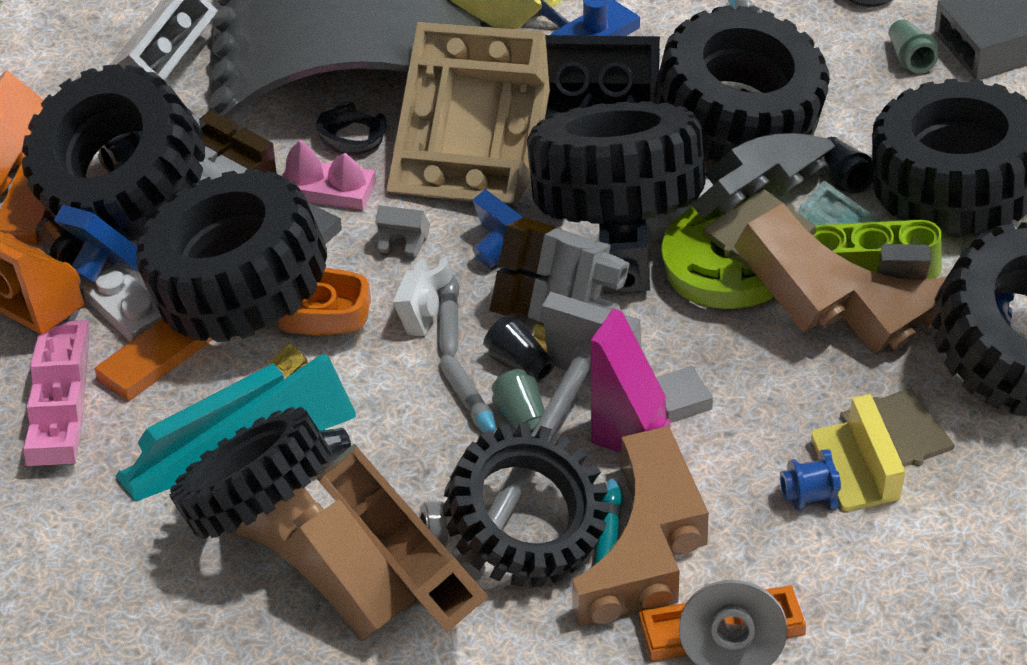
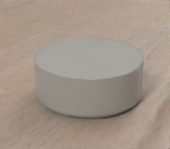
M442 501L424 502L420 506L419 518L447 549L448 530L446 528L447 516L444 517L443 514L444 503Z

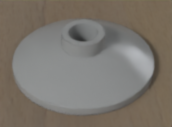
M723 580L706 585L695 592L686 602L680 616L679 636L686 654L696 665H772L784 649L787 639V621L781 605L765 589L746 581ZM738 617L743 621L732 625L727 623L724 618Z

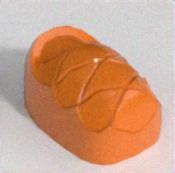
M325 268L321 282H317L316 291L309 300L304 299L297 312L291 317L288 314L279 319V324L276 326L285 333L314 336L354 333L360 330L368 319L371 304L368 279L358 273Z

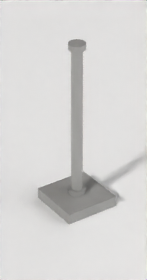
M553 292L548 294L542 305L546 349L549 357L555 361L554 366L567 371L531 436H535L540 426L550 428L552 430L549 442L553 438L586 377L591 378V339L611 312V310ZM624 315L642 349L640 319ZM513 467L488 511L491 520L500 530L504 527L532 476L533 470ZM472 549L463 556L460 553L456 560L474 580H480L486 570L485 564L479 571L471 565L476 556Z

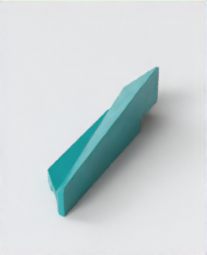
M325 353L316 357L285 379L283 373L272 363L146 428L137 442L142 453L134 465L122 471L119 470L115 477L130 497L137 502L171 489L173 485L177 484L175 480L179 475L187 473L185 469L191 463L201 461L199 456L207 450L214 451L218 448L217 443L224 438L229 440L236 436L235 431L244 426L247 429L252 427L255 420L262 417L267 420L273 412L280 410L283 413L287 408L294 407L297 409L302 407L304 410H307L319 430H325L356 417V412L330 358Z

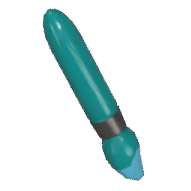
M610 479L606 484L608 493L602 500V502L609 503V513L603 520L607 522L605 530L596 544L595 564L613 548L618 538L619 508L623 502V491L620 483L615 479Z

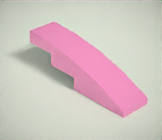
M88 320L62 321L45 334H38L30 365L32 388L27 404L29 428L23 448L26 466L76 463L83 419L90 329Z

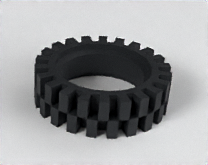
M291 407L287 408L283 413L280 410L273 412L267 420L264 417L255 420L252 427L247 429L244 426L235 431L236 436L229 440L224 438L217 443L218 448L214 451L207 450L199 456L201 461L191 463L185 469L187 473L179 475L175 480L177 484L173 485L170 489L171 494L169 496L196 537L199 536L201 539H206L209 536L216 538L224 531L227 534L237 531L242 522L246 526L255 522L258 514L264 512L267 515L274 511L276 503L281 500L284 502L290 500L295 496L293 493L295 489L305 488L311 482L309 477L316 476L323 470L321 465L328 463L330 459L328 455L331 454V449L306 409Z
M519 423L513 434L509 424L499 426L494 435H492L490 430L481 434L476 443L472 442L466 448L449 477L450 480L445 487L443 496L447 497L443 505L444 517H452L446 527L450 537L458 534L462 536L456 545L461 555L463 556L472 549L476 553L475 558L471 562L472 566L480 571L486 562L494 566L490 578L499 582L506 572L512 573L511 585L522 587L528 577H531L533 587L544 586L549 577L553 583L564 579L569 571L573 573L580 567L599 541L598 539L603 534L607 524L603 520L609 513V503L602 502L608 491L605 482L594 484L601 473L597 465L594 463L583 468L582 463L588 456V453L580 446L570 455L565 449L572 439L561 434L556 444L548 441L552 429L540 426L535 436H531L530 424ZM510 467L528 468L541 473L556 485L567 503L569 519L566 532L552 541L543 543L523 542L510 537L491 520L484 506L482 495L484 480L490 474Z

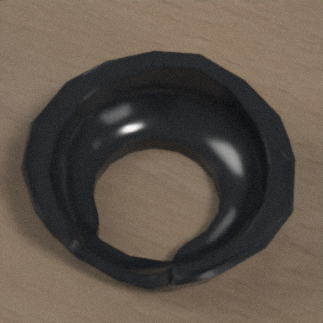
M344 102L329 107L320 113L316 121V130L323 143L331 150L340 154L346 153L347 155H361L371 151L382 141L387 128L386 118L382 113L377 114L376 117L361 113L356 109L353 102ZM352 123L364 124L370 128V136L367 140L362 141L344 139L336 136L339 130L350 126Z

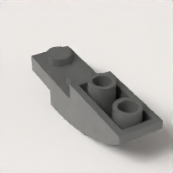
M796 133L774 134L745 142L728 152L705 173L713 186L691 205L704 219L717 209L723 215L726 214L746 197L750 198L763 189L770 194L778 191L783 197L801 182L807 181L827 164L822 157L831 151L835 145L827 138Z

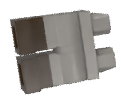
M209 110L199 118L200 128L203 133L201 140L205 144L204 162H199L204 168L200 180L210 177L212 180L221 177L222 173L235 171L238 174L244 173L246 169H257L263 172V174L267 171L277 173L272 142L244 127L240 130V125L212 110ZM193 183V185H192L191 188H193V187H195V186H197V185H199V184Z
M522 217L506 225L498 266L504 268L497 271L489 311L504 316L512 313L544 323L542 305L550 292L608 310L613 308L620 310L619 304L600 299L599 297L602 285L616 290L623 287L627 278L629 263L609 254L611 246L609 244L599 241L593 242L580 235Z

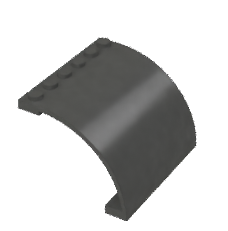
M215 0V8L218 12L213 20L210 110L238 124L252 113V103L282 85L318 73L360 68L386 69L408 73L417 22L480 27V19L449 0Z

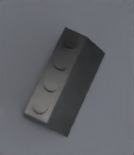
M545 35L550 89L545 119H549L551 115L569 112L570 109L587 108L596 104L604 103L607 105L616 104L617 102L639 103L641 101L655 103L654 91L660 63V36Z

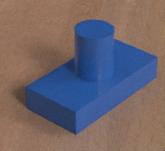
M583 0V15L552 32L551 35L627 36L640 28V16L615 0Z
M484 189L472 201L481 225L491 233L473 248V252L481 263L492 269L500 259L506 225L522 218V216L488 190Z
M66 205L61 206L54 221L84 243L72 264L80 280L94 284L106 261L112 265L117 263L123 268L139 272L136 264L137 247L94 213Z

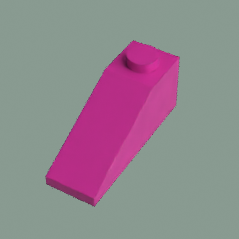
M613 308L591 339V443L621 453V437L666 426L670 427L671 421L666 419V396L623 312Z

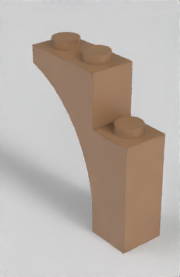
M784 203L749 222L734 245L736 250L803 333L818 324L823 328H827L843 317L869 351L877 354L889 345L894 351L900 349L916 335L914 329L922 324L928 329L933 327L931 321L932 311L936 306L935 297L946 277L922 280L901 279L882 275L853 264L820 243L803 227Z
M669 426L621 437V470L632 496L633 509L627 526L613 548L593 567L572 579L573 613L579 627L592 623L608 624L621 616L678 603L680 570L672 553L685 554L695 550L697 547L707 545L709 512Z
M355 444L316 476V479L335 501L338 499L342 501L388 564L447 633L488 598L455 557L429 530Z
M306 488L295 489L293 491L295 496L287 502L279 501L274 505L276 508L274 511L267 515L264 512L258 514L256 521L247 526L242 522L237 531L231 533L234 536L248 538L264 545L295 567L328 600L361 641L365 640L416 600L340 499L323 509L319 502H315Z

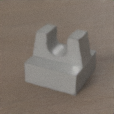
M378 205L375 223L378 226V250L380 253L390 254L392 244L398 239L406 240V255L408 257H417L423 241L428 238L430 223L424 211Z

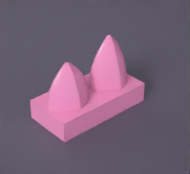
M303 140L298 141L290 149L286 158L285 170L282 174L284 178L294 182L300 188L307 202L360 211L364 210L376 183L375 170L360 168L346 153L337 157L332 164L320 162L313 150Z

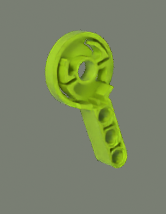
M746 197V198H745L742 202H740L737 206H739L740 204L744 203L745 201H747V200L750 199V198H747V197ZM694 207L678 216L668 227L662 241L664 271L672 288L681 296L696 304L719 309L745 308L774 298L756 273H753L736 258L721 257L725 255L724 250L704 236L703 229L724 216L719 209L702 219ZM927 220L815 225L816 233L813 236L820 243L842 258L864 269L876 272L882 245L912 244L930 246L931 262L926 279H935L942 271L941 230L933 222ZM692 270H694V271H696V272H698V273H700V274H703V275H706V276H710V277H712V278H708V277L701 276V275H699V274H697V273H695V272H693V273H690V272H691Z

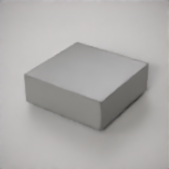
M693 366L656 377L666 396V419H669L671 422L713 409V397Z

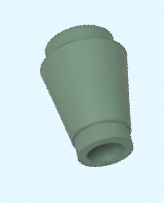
M905 19L898 20L890 26L888 34L903 69L914 73H924L936 64L939 56L938 43L932 36Z
M522 369L508 371L499 376L492 384V402L515 430L519 423L530 424V432L532 434L545 411L536 379L527 375L526 371Z

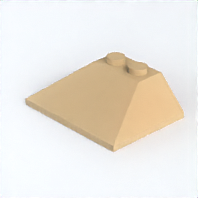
M417 22L387 185L388 193L473 202L472 200L486 189L506 205H517L531 182L527 138L533 126H536L539 121L545 119L550 91L546 36L543 31Z

